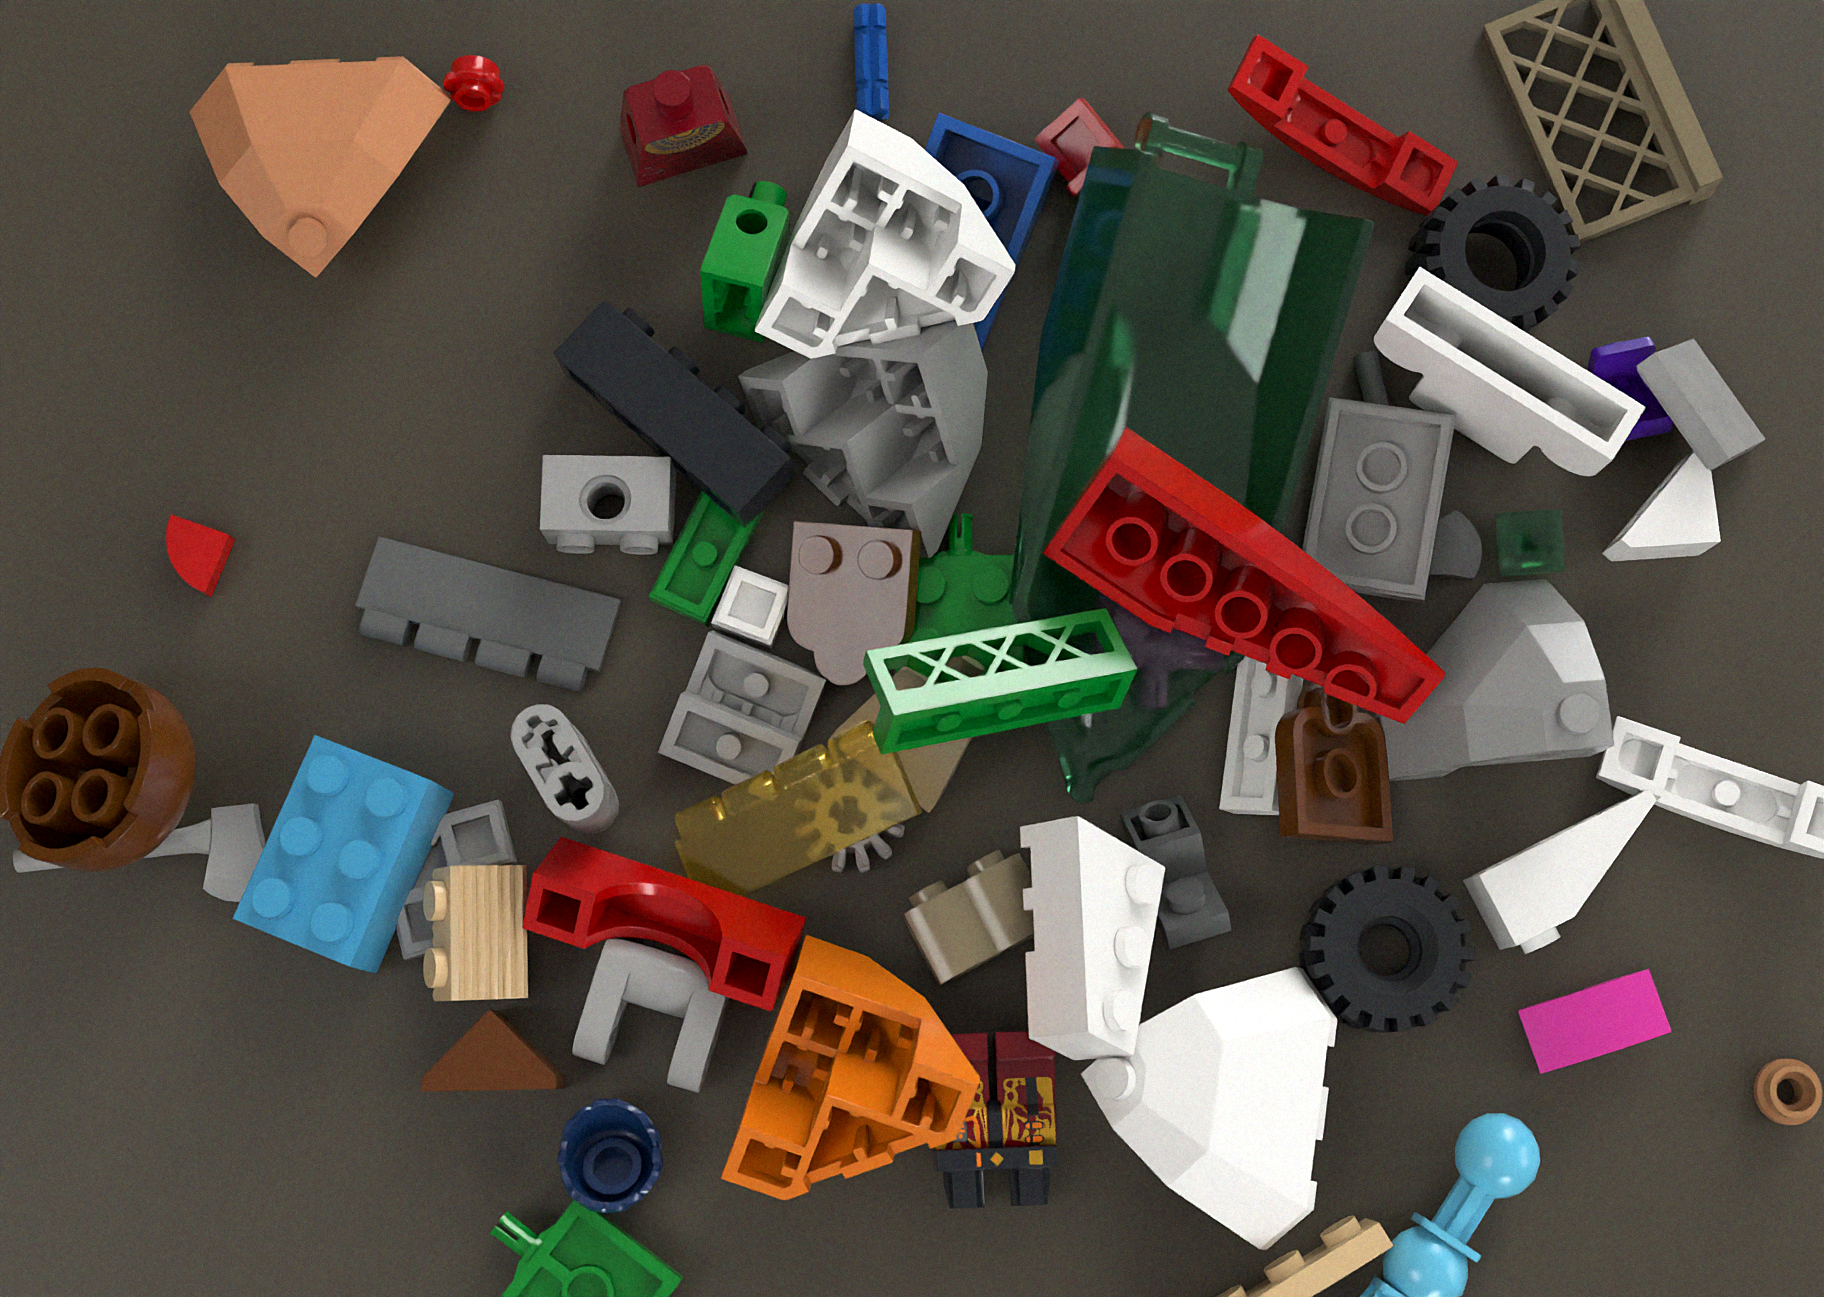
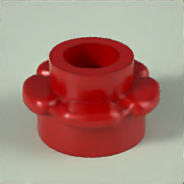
M466 55L455 59L451 64V71L443 79V87L447 92H450L452 100L460 108L467 111L479 112L488 109L501 100V93L504 91V83L500 78L499 67L490 59L477 55Z

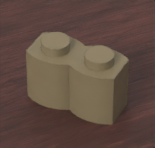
M1000 850L994 851L966 867L971 878L961 884L947 889L944 881L941 880L909 897L913 909L904 913L903 920L939 987L1034 937L1033 911L1024 910L1023 889L1032 888V875L1020 853L1005 859Z

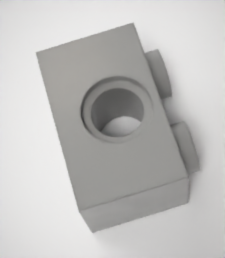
M543 455L540 531L549 544H556L558 551L572 554L592 553L595 551V545H620L621 552L636 555L655 554L658 552V546H674L676 471L671 457ZM618 495L625 499L624 508L616 517L599 519L593 515L594 506L602 497Z

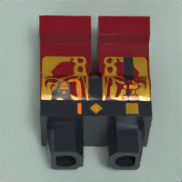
M1029 1031L995 1032L993 1035L996 1099H989L987 1033L950 1034L979 1075L980 1081L956 1140L934 1147L936 1172L943 1171V1185L949 1208L985 1207L983 1170L1009 1169L1011 1206L1047 1205L1051 1181L1050 1167H1058L1055 1104L1056 1051L1030 1039Z

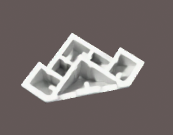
M855 109L829 154L794 227L756 323L755 332L813 359L835 354L837 346L871 339L872 345L920 335L921 328L953 320H956L958 326L983 321L1015 273L1016 265L962 182L912 138Z
M1293 967L1195 994L1140 1024L1137 1031L1134 1055L1098 1058L1081 1073L1111 1127L1170 1189L1258 1249L1267 1250L1314 1210L1317 1182L1310 1180L1315 1140L1323 1139L1329 1088L1322 1085L1327 1046L1334 1047L1337 1018L1303 968Z

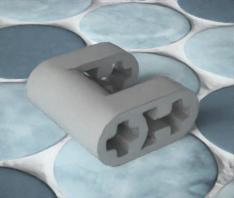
M536 704L525 708L517 715L512 725L511 740L517 755L547 807L560 820L582 834L595 835L607 830L614 823L619 813V800L615 789L584 736L559 709L551 705ZM536 721H543L535 729H532L531 725ZM553 735V742L559 753L565 759L569 758V762L559 765L553 759H549L546 753L549 750L546 742L549 736ZM587 789L588 791L585 795L589 804L579 810L576 808L580 804L577 793Z
M623 938L607 939L578 1024L572 1055L605 1065L613 1049L627 1002L684 1019L670 1064L667 1084L699 1093L711 1062L730 998L709 991L706 976L693 959Z

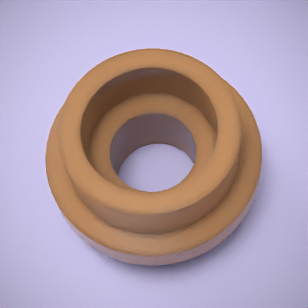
M1773 1060L1764 1065L1755 1078L1753 1090L1756 1104L1767 1118L1776 1123L1784 1125L1802 1124L1810 1120L1820 1108L1822 1102L1820 1080L1807 1064L1799 1060ZM1784 1079L1789 1081L1794 1089V1096L1787 1104H1784L1777 1095V1086Z

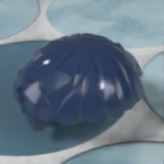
M620 1098L594 1099L593 1103L584 1106L574 1117L569 1119L563 1128V1139L560 1140L557 1157L561 1171V1181L569 1197L574 1198L580 1205L590 1211L614 1214L626 1211L648 1194L662 1172V1142L659 1131L648 1115L639 1108L623 1102Z

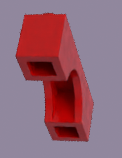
M560 837L533 872L522 928L583 949L603 940L621 937L642 938L669 945L689 956L700 966L706 976L709 991L772 1012L792 973L806 917L565 837Z

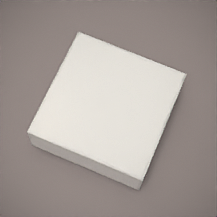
M734 565L711 622L712 626L772 649L788 609L789 585Z

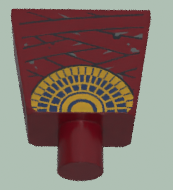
M699 65L683 71L667 70L660 73L656 79L630 86L623 91L619 130L638 187L748 154L730 97L710 65Z

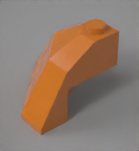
M806 935L764 1048L721 1179L785 1201L808 1193L811 1184L842 1173L845 1179L892 1163L895 1154L928 1143L931 1149L954 1141L959 1134L978 1089L980 1077L925 997L868 956Z

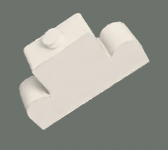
M1421 267L1418 268L1374 336V343L1384 356L1407 370L1419 372L1423 375L1409 396V399L1415 405L1425 411L1456 415L1455 430L1511 464H1515L1533 446H1538L1551 461L1567 471L1581 476L1590 477L1596 475L1614 459L1646 408Z

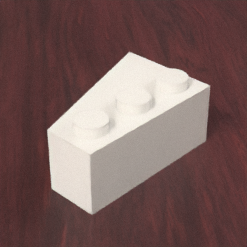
M1079 816L1021 826V848H1030L1032 873V888L1023 889L1024 910L1033 911L1035 951L1025 952L1029 1038L1073 1060L1134 1055L1165 867Z

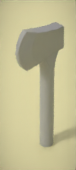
M252 803L211 808V818L195 825L174 829L158 848L143 858L192 853L208 854L209 858L203 889L210 895L222 900L240 902L266 845L259 805ZM18 847L13 851V864L18 873L64 868L31 858L21 852Z

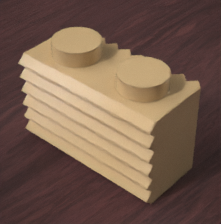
M455 865L433 869V881H428L424 888L423 910L425 918L428 921H434L432 926L434 934L432 944L434 948L426 950L423 973L426 986L434 988L432 994L434 1002L528 998L527 930L522 928L527 906L526 865Z

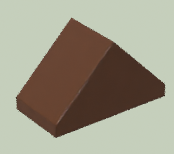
M489 1009L421 1078V1092L565 1089V1075L501 1011Z

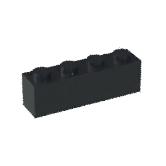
M604 299L553 352L564 374L660 457H671L674 468L699 491L704 492L710 497L711 501L736 523L746 528L796 477L793 463L789 456L793 451L792 447L769 425L765 424L758 430L742 416L746 412L745 407L726 388L718 385L714 390H711L696 376L700 373V369L679 348L672 346L667 352L651 339L655 334L654 330L637 312L627 307L621 313Z

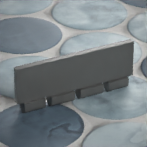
M378 536L355 607L357 610L364 611L360 623V635L405 646L413 626L412 624L418 625L419 628L414 643L416 650L465 662L469 656L473 640L479 641L480 644L475 660L477 666L526 678L531 668L533 656L541 658L537 672L538 682L581 692L588 670L597 673L601 671L621 606V600Z

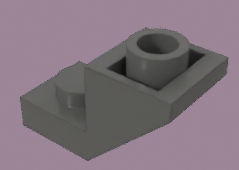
M1181 794L1162 800H1154L1143 806L1120 812L1129 846L1165 867L1156 923L1169 950L1231 931L1228 910L1207 871L1201 832Z

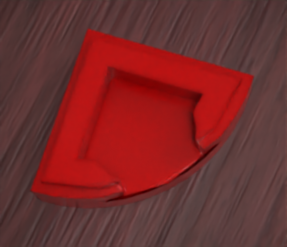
M171 514L166 529V547L170 561L185 582L199 592L212 597L235 539L229 534Z

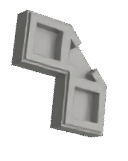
M499 799L444 814V817L441 818L431 841V850L414 889L410 890L404 905L406 907L403 906L397 920L396 930L404 960L425 956L428 948H434L432 944L434 936L432 926L434 921H428L423 910L424 888L428 881H433V869L455 865L490 866L513 865L517 863L502 801Z

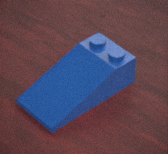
M938 113L925 151L965 185L1016 265L1015 273L984 320L973 323L983 353L1036 226L1060 161L1045 153Z

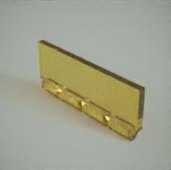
M868 720L829 739V752L823 745L818 744L775 765V776L769 770H765L722 791V800L718 796L713 795L678 812L675 815V822L680 836L683 838L675 841V845L688 878L744 896L922 814L898 752L880 754L872 735L875 724Z

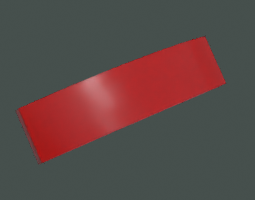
M1259 34L1254 36L1227 88V91L1254 120L1282 143L1313 164L1346 183L1382 200L1425 216L1439 205L1458 161L1411 131L1399 137L1392 134L1304 78L1309 66Z

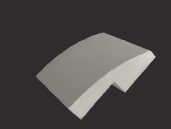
M712 630L707 634L686 691L682 692L679 696L658 753L776 801L796 760L828 680L817 672Z

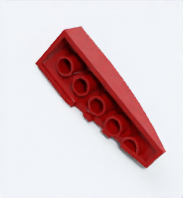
M1127 427L1097 467L1043 551L1044 555L1150 626L1171 633L1172 628L1205 640L1204 647L1227 656H1229L1230 651L1267 664L1266 671L1290 680L1293 674L1324 686L1325 694L1402 724L1407 722L1444 679L1445 672L1339 578L1239 502Z

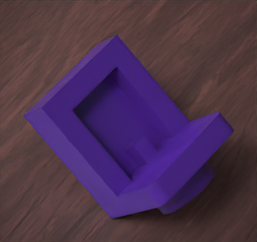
M1651 337L1613 342L1594 348L1590 354L1587 371L1646 407L1625 441L1671 432L1673 421L1637 372L1638 368L1636 366L1656 351V346Z

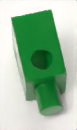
M758 181L752 185L749 197L736 194L727 197L700 269L705 329L759 343L764 342L765 336L755 332L756 323L790 240V211L785 208L788 195L782 187L771 182Z

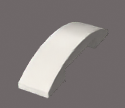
M1620 716L1614 719L1612 726L1614 746L1604 750L1596 778L1631 795L1651 789L1657 800L1654 805L1746 838L1824 859L1823 785L1811 781L1798 784L1680 744L1681 737Z

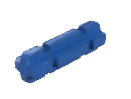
M861 3L853 10L857 90L856 108L869 117L882 122L889 117L887 36H885L886 9L879 3Z

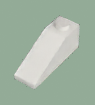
M1651 789L1632 795L1463 880L1499 950L1520 945L1524 953L1527 954L1561 937L1555 926L1575 917L1657 801Z

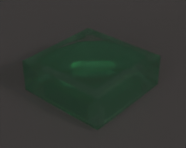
M1561 509L1495 513L1498 576L1565 572Z

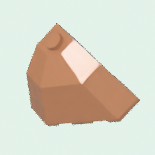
M403 56L377 57L376 61L340 62V59L291 61L289 64L260 66H254L253 62L228 63L189 112L220 186L267 241L316 278L356 232L397 179L450 103L452 97Z

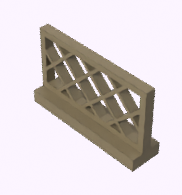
M1544 0L1484 25L1482 31L1553 195L1557 198L1556 201L1562 213L1567 210L1573 220L1567 227L1571 235L1578 234L1580 244L1684 202L1692 205L1713 196L1723 179V175L1644 0ZM1587 1L1591 2L1599 20L1592 39L1558 27L1565 10ZM1555 15L1552 24L1542 21L1545 18ZM1524 28L1546 37L1535 62L1510 54L1503 36ZM1603 31L1609 42V45L1599 42V39ZM1552 39L1586 51L1575 77L1541 65ZM1593 54L1618 63L1623 78L1616 92L1582 80ZM1518 71L1529 74L1525 84H1523ZM1536 77L1570 89L1558 116L1533 107L1528 93ZM1626 85H1628L1634 99L1622 95ZM1576 92L1610 104L1599 131L1565 119ZM1617 107L1642 116L1647 132L1640 146L1605 134ZM1541 124L1552 127L1548 139ZM1559 130L1593 143L1582 170L1557 161L1552 145ZM1650 139H1652L1658 153L1646 149ZM1599 146L1635 158L1623 185L1588 173ZM1643 161L1666 170L1674 189L1652 197L1629 187L1640 162ZM1564 177L1576 181L1572 193ZM1583 184L1617 197L1610 215L1588 224L1584 223L1575 203ZM1624 200L1636 204L1619 211Z

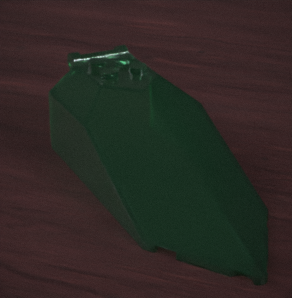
M1150 112L1145 113L1138 124L1135 134L1136 149L1093 146L1040 337L1008 602L1015 624L1107 608L1137 667V671L1120 708L1046 722L1054 753L1058 757L1067 786V794L1081 804L1093 801L1095 799L1094 788L1113 770L1125 771L1197 703L1192 696L1219 670L1228 674L1245 656L1230 651L1229 656L1204 647L1206 641L1174 628H1172L1171 633L1150 626L1044 555L1045 547L1097 467L1126 427L1226 493L1282 534L1374 229L1373 221L1361 217L1300 209L1254 197L1253 193L1263 161V150L1261 147L1243 141L1234 146L1169 125L1166 117ZM1163 151L1228 170L1230 178L1227 188L1158 168ZM1095 632L1071 636L1066 643L1089 655L1105 653ZM1023 645L1028 659L1027 665L1046 664L1050 657L1049 655L1028 645Z

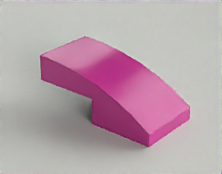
M1649 968L1585 987L1583 990L1518 1010L1540 1074L1672 1032Z

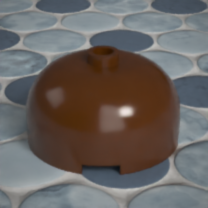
M84 668L69 672L48 684L52 693L37 707L28 721L18 717L8 734L0 756V819L10 822L11 828L21 844L18 849L31 858L76 871L102 872L114 870L137 862L150 854L168 838L182 819L190 802L195 783V747L188 725L181 713L169 699L156 689L104 668Z

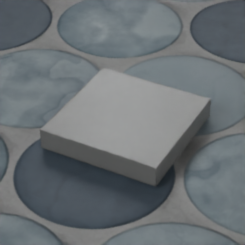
M1694 339L1658 351L1636 366L1638 368L1637 372L1706 469L1711 471L1748 452L1766 440Z

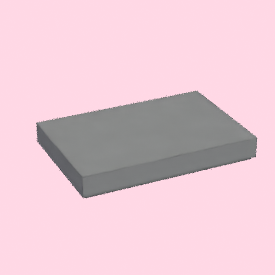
M1329 397L1302 550L1339 578L1355 593L1424 603L1456 415Z

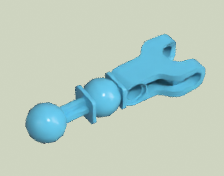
M1487 1113L1470 1121L1460 1132L1455 1145V1165L1460 1177L1432 1221L1414 1212L1411 1220L1419 1224V1226L1400 1232L1391 1242L1393 1247L1386 1251L1383 1259L1384 1281L1374 1275L1371 1283L1360 1297H1460L1463 1295L1468 1279L1467 1257L1476 1263L1481 1258V1255L1466 1246V1243L1494 1199H1507L1522 1193L1536 1178L1540 1165L1539 1147L1532 1131L1522 1121L1505 1113Z

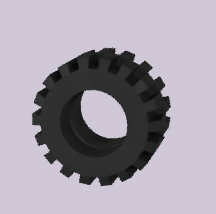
M1495 175L1488 183H1485L1483 177L1470 181L1461 190L1457 188L1419 224L1421 229L1412 236L1408 246V250L1415 254L1405 262V275L1414 276L1418 268L1421 267L1524 332H1527L1559 309L1557 305L1569 297L1574 286L1568 283V281L1579 274L1581 262L1572 259L1570 255L1581 247L1578 234L1568 235L1565 227L1573 222L1568 211L1565 210L1559 215L1551 206L1557 198L1548 190L1541 196L1533 193L1535 183L1524 178L1514 186H1510L1509 175ZM1483 233L1493 236L1509 248L1517 265V282L1513 291L1492 289L1481 283L1473 275L1465 256V243L1468 234Z

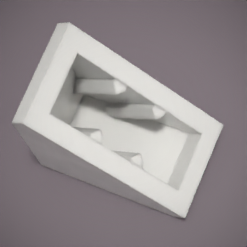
M1694 451L1674 466L1603 551L1602 554L1611 561L1699 556L1721 542L1712 473L1709 469L1705 468Z

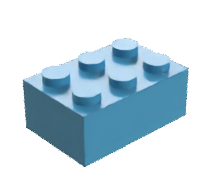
M314 735L232 919L346 966L377 974L395 933L397 920L403 906L406 907L404 905L410 890L414 889L431 850V841L441 818L447 813L455 793L432 780Z

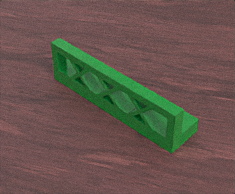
M1107 608L868 650L865 652L862 662L881 705L872 731L881 755L1120 708L1137 671V667ZM1095 632L1105 653L1089 655L1066 643L1071 636ZM1028 645L1050 657L1046 664L1029 666L1007 654L1011 647ZM968 656L990 668L986 675L970 678L947 667L951 658ZM907 667L928 677V680L923 687L897 691L888 670Z

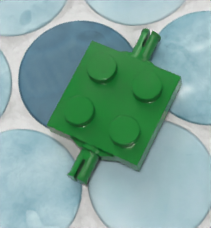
M953 513L948 524V551L940 552L930 558H919L915 625L909 643L1024 623L1023 556L986 555L973 551L974 516L961 513V537L959 538V518L957 513ZM1024 645L1011 647L1007 655L1024 663ZM979 662L985 669L980 676L986 675L990 667ZM895 668V674H896L901 668Z
M575 1199L557 1223L539 1235L516 1219L509 1211L498 1221L501 1224L495 1225L490 1235L495 1236L521 1257L514 1280L501 1297H670L684 1278L603 1213L590 1211L580 1205Z

